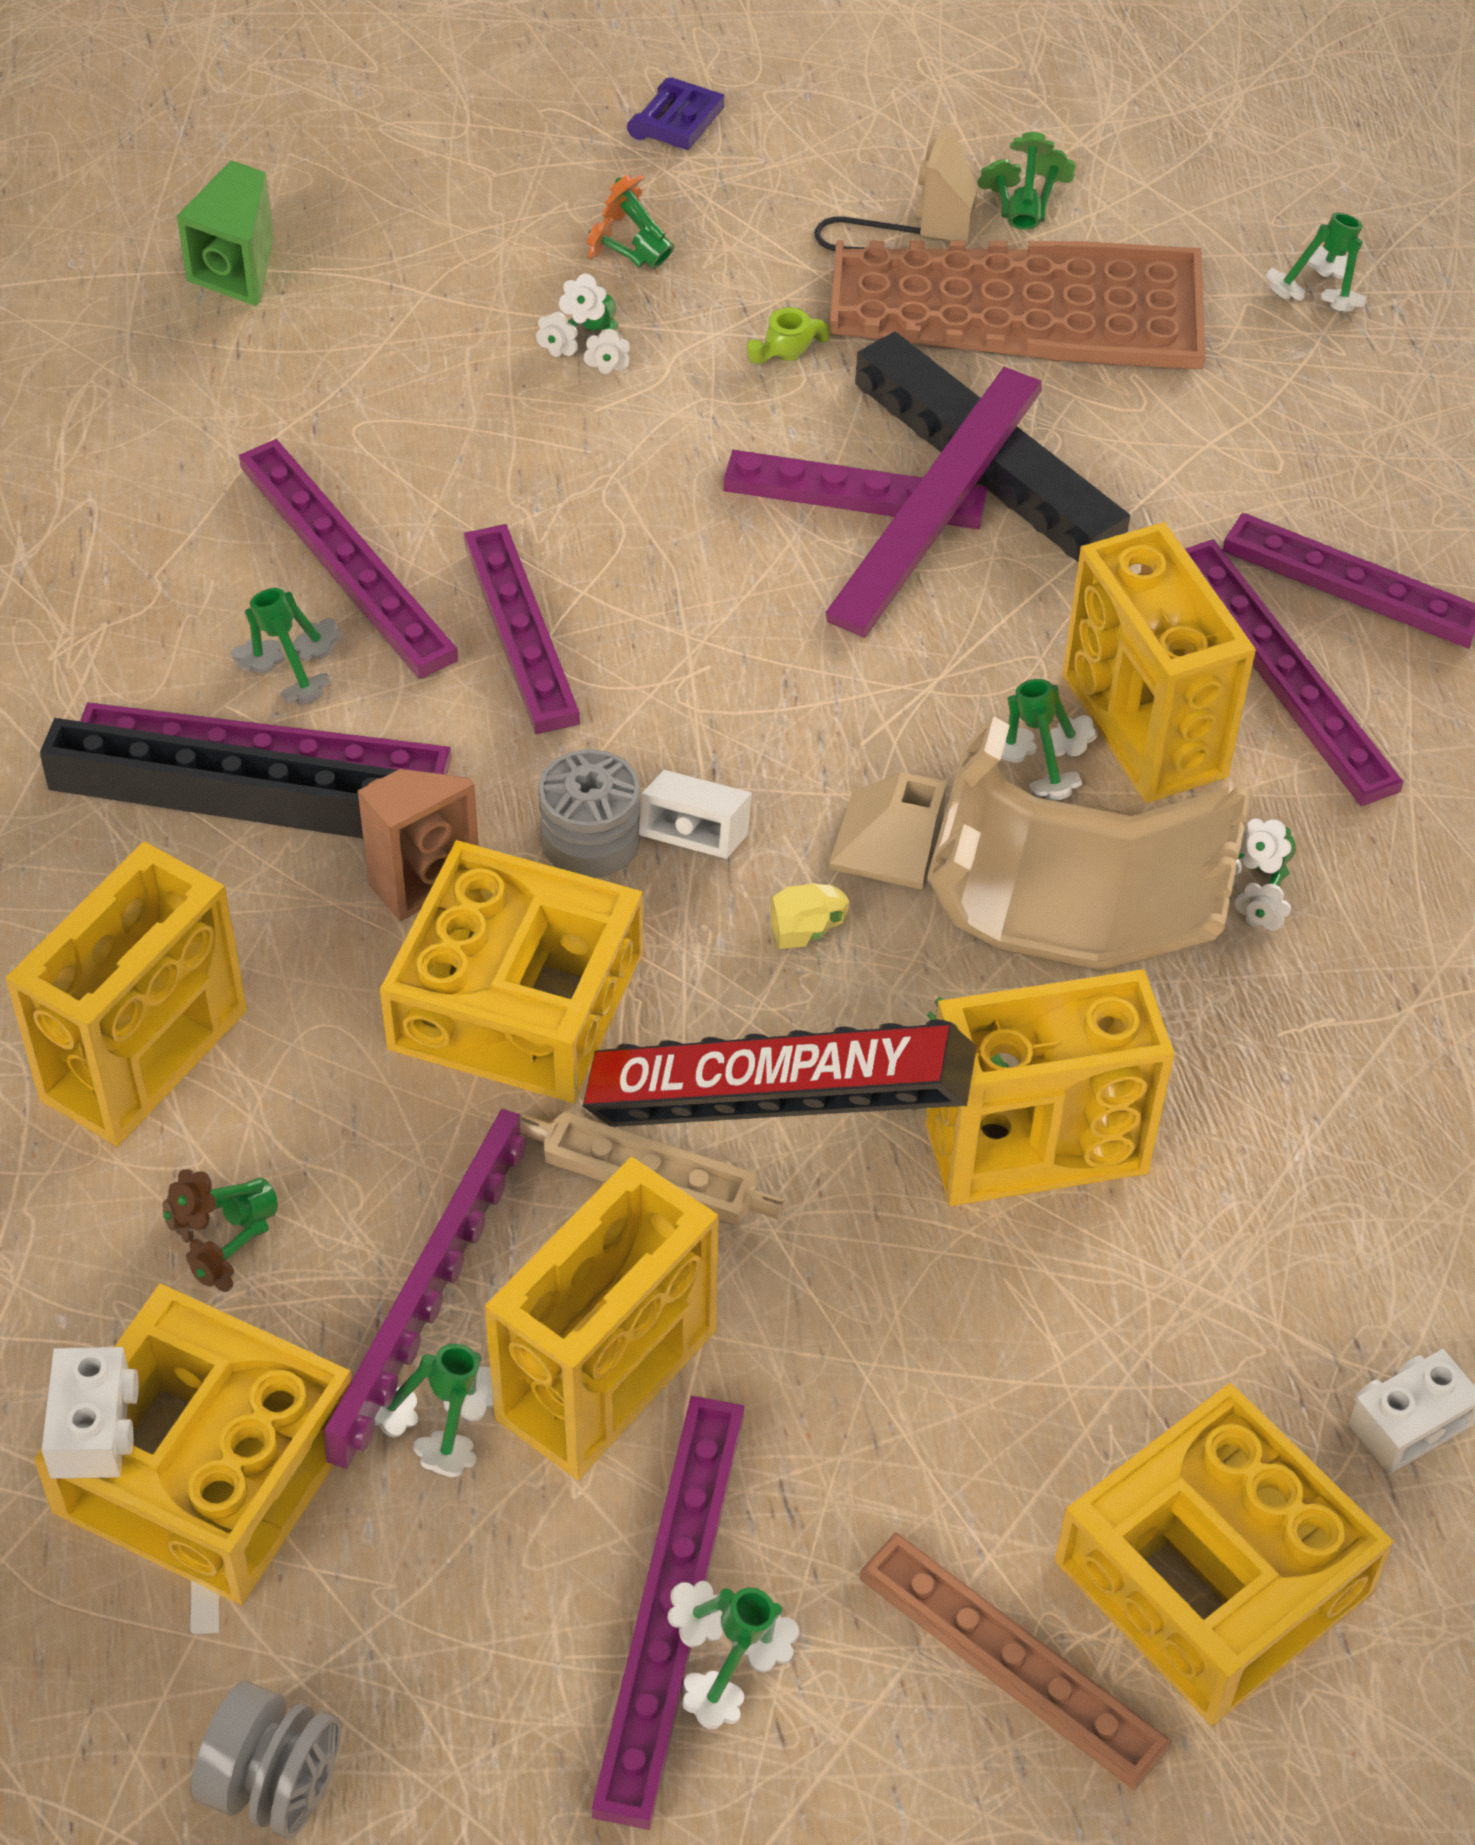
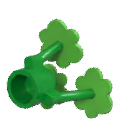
M1025 132L1022 134V138H1014L1013 142L1010 143V149L1023 151L1027 154L1025 186L1017 188L1010 198L1007 187L1016 186L1021 180L1019 174L1022 170L1019 164L1011 165V162L1007 159L993 162L989 166L982 168L981 177L977 181L979 188H991L993 192H999L1002 203L1001 217L1008 218L1009 224L1014 228L1032 229L1037 227L1040 222L1045 221L1046 206L1054 183L1058 180L1063 183H1070L1075 176L1076 163L1068 159L1063 151L1054 150L1055 143L1045 140L1046 136L1042 133ZM1035 173L1045 176L1046 181L1041 196H1038L1037 190L1033 188Z

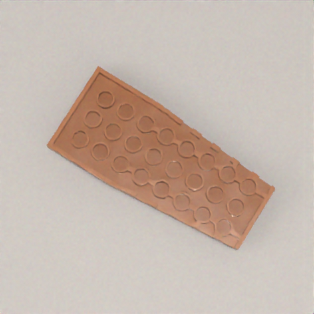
M838 240L835 250L830 333L881 339L896 331L907 341L915 344L1046 358L1055 362L1064 360L1094 364L1134 365L1139 367L1203 369L1205 361L1201 248L1086 241H1028V249H1008L1007 241H989L988 249H966V241H950L949 249H925V241H910L909 249L885 248L884 240H870L869 246L864 249H844V240Z

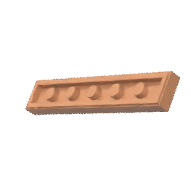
M895 1532L861 1569L860 1580L1134 1791L1168 1751L1171 1739L899 1533Z

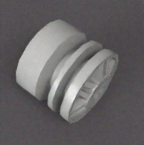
M595 749L571 751L554 759L542 772L538 785L539 809L541 813L540 834L544 855L556 868L593 878L609 876L625 868L636 856L641 840L640 835H638L640 786L637 773L626 760L608 751Z
M241 1681L223 1700L206 1731L192 1775L191 1794L195 1802L229 1816L237 1815L249 1803L248 1817L252 1825L262 1828L270 1824L274 1834L286 1839L294 1838L306 1825L328 1785L340 1744L342 1727L340 1719L327 1712H319L315 1716L312 1706L304 1703L296 1704L285 1716L286 1703L283 1695L249 1681Z

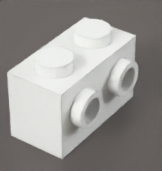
M663 770L642 792L638 835L727 859L748 835L752 793Z
M123 1347L54 1348L42 1442V1454L50 1478L121 1476L123 1455H131L133 1449L132 1420H126L128 1404H136L138 1399V1373L136 1369L128 1368Z
M1444 1349L1426 1359L1419 1355L1406 1362L1399 1369L1396 1376L1384 1383L1380 1380H1374L1365 1385L1354 1397L1355 1405L1348 1426L1388 1475L1475 1424V1385Z

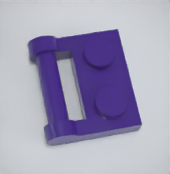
M667 77L658 86L657 95L641 113L634 114L626 127L629 134L635 139L642 140L647 136L672 146L689 150L724 108V94L676 78ZM671 103L672 105L664 113V115L660 119H657V117L668 106V104Z

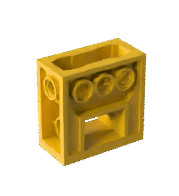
M1166 522L1081 546L1062 677L1087 715L1091 717L1096 729L1145 803L1227 778L1230 772L1255 656V647ZM1134 564H1142L1139 574L1133 573L1129 567Z
M456 840L380 988L387 1050L575 1104L591 1070L595 1050H600L643 954V891ZM543 966L581 976L572 999L533 989Z
M143 841L5 977L39 1100L116 1147H119L247 1011L225 885L146 841Z
M1145 969L938 1001L936 1019L954 1023L958 1030L977 1046L967 1106L926 1108L925 1126L949 1206L1149 1174L1175 1053ZM1008 1053L1017 1058L1020 1064L1015 1067H1001L995 1065L990 1059L996 1054ZM987 1124H997L1005 1127L1009 1134L1001 1139H992L983 1134L981 1127Z
M631 1156L484 1305L494 1419L579 1481L716 1332L719 1215Z
M159 1283L114 1346L123 1347L128 1368L136 1369L138 1373L137 1403L128 1404L126 1420H132L133 1432L162 1390L188 1402V1405L152 1455L133 1446L131 1455H123L120 1477L50 1478L42 1454V1448L34 1457V1462L51 1513L243 1606L334 1466L327 1463L324 1430L352 1381L351 1371Z
M1229 1382L1065 1508L1054 1561L1213 1727L1374 1593L1394 1541ZM1165 1544L1224 1602L1221 1607L1205 1620L1146 1561L1147 1558Z

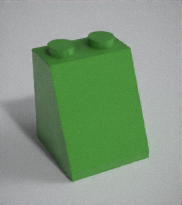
M230 160L177 215L186 279L191 283L257 306L261 301L274 239L266 172Z

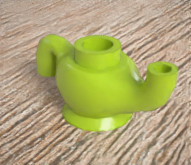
M780 308L769 317L770 326L766 332L765 343L757 339L750 340L747 343V357L752 364L757 365L765 363L773 356H778L785 361H793L798 359L809 348L815 335L816 340L819 342L828 341L830 339V330L826 322L821 319L810 318L806 312L799 308Z

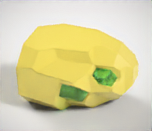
M806 884L787 887L771 896L770 919L776 948L806 947L809 940L820 939L828 929L842 924L849 911L850 902L847 895L832 885Z

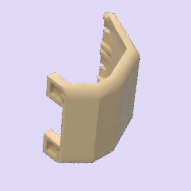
M993 716L974 735L966 746L959 762L927 878L952 925L999 950L1098 971H1106L1213 941L1223 932L1230 903L1229 897L1232 893L1237 868L1236 861L1239 858L1244 823L1246 822L1251 793L1248 789L1244 787L1234 789L1227 787L1137 815L1127 816L1033 796L1005 780L997 765L1001 760L1010 725Z

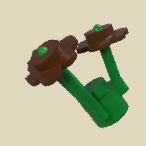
M184 1169L179 1172L178 1182L169 1185L167 1199L163 1201V1217L168 1228L172 1231L175 1230L178 1235L181 1234L183 1241L189 1243L190 1251L186 1254V1260L192 1274L202 1284L209 1287L215 1285L222 1292H228L233 1287L231 1276L234 1275V1269L226 1260L253 1237L268 1232L269 1226L266 1219L275 1216L278 1209L276 1193L271 1184L264 1178L259 1177L246 1183L212 1189L211 1179L207 1173L203 1171L193 1173L190 1169ZM222 1207L223 1214L230 1224L245 1227L240 1234L221 1249L212 1241L203 1243L199 1239L193 1240V1229H205L209 1224V1213L217 1208Z

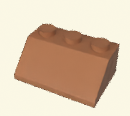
M399 769L383 778L375 779L366 787L358 790L369 885L399 921L421 910L456 840L479 846L475 787L469 778Z

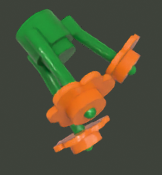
M629 174L623 178H616L615 184L610 188L612 193L605 202L607 205L603 211L605 220L602 224L596 223L589 231L586 244L591 246L587 256L590 260H593L595 256L598 257L605 245L629 258L638 268L646 262L652 269H656L673 252L675 245L665 236L666 233L656 225L640 203L639 197L642 194V189L637 185L645 178L643 175L637 176L634 179ZM626 214L640 229L632 241V244L636 247L634 251L610 238L614 221L623 219Z

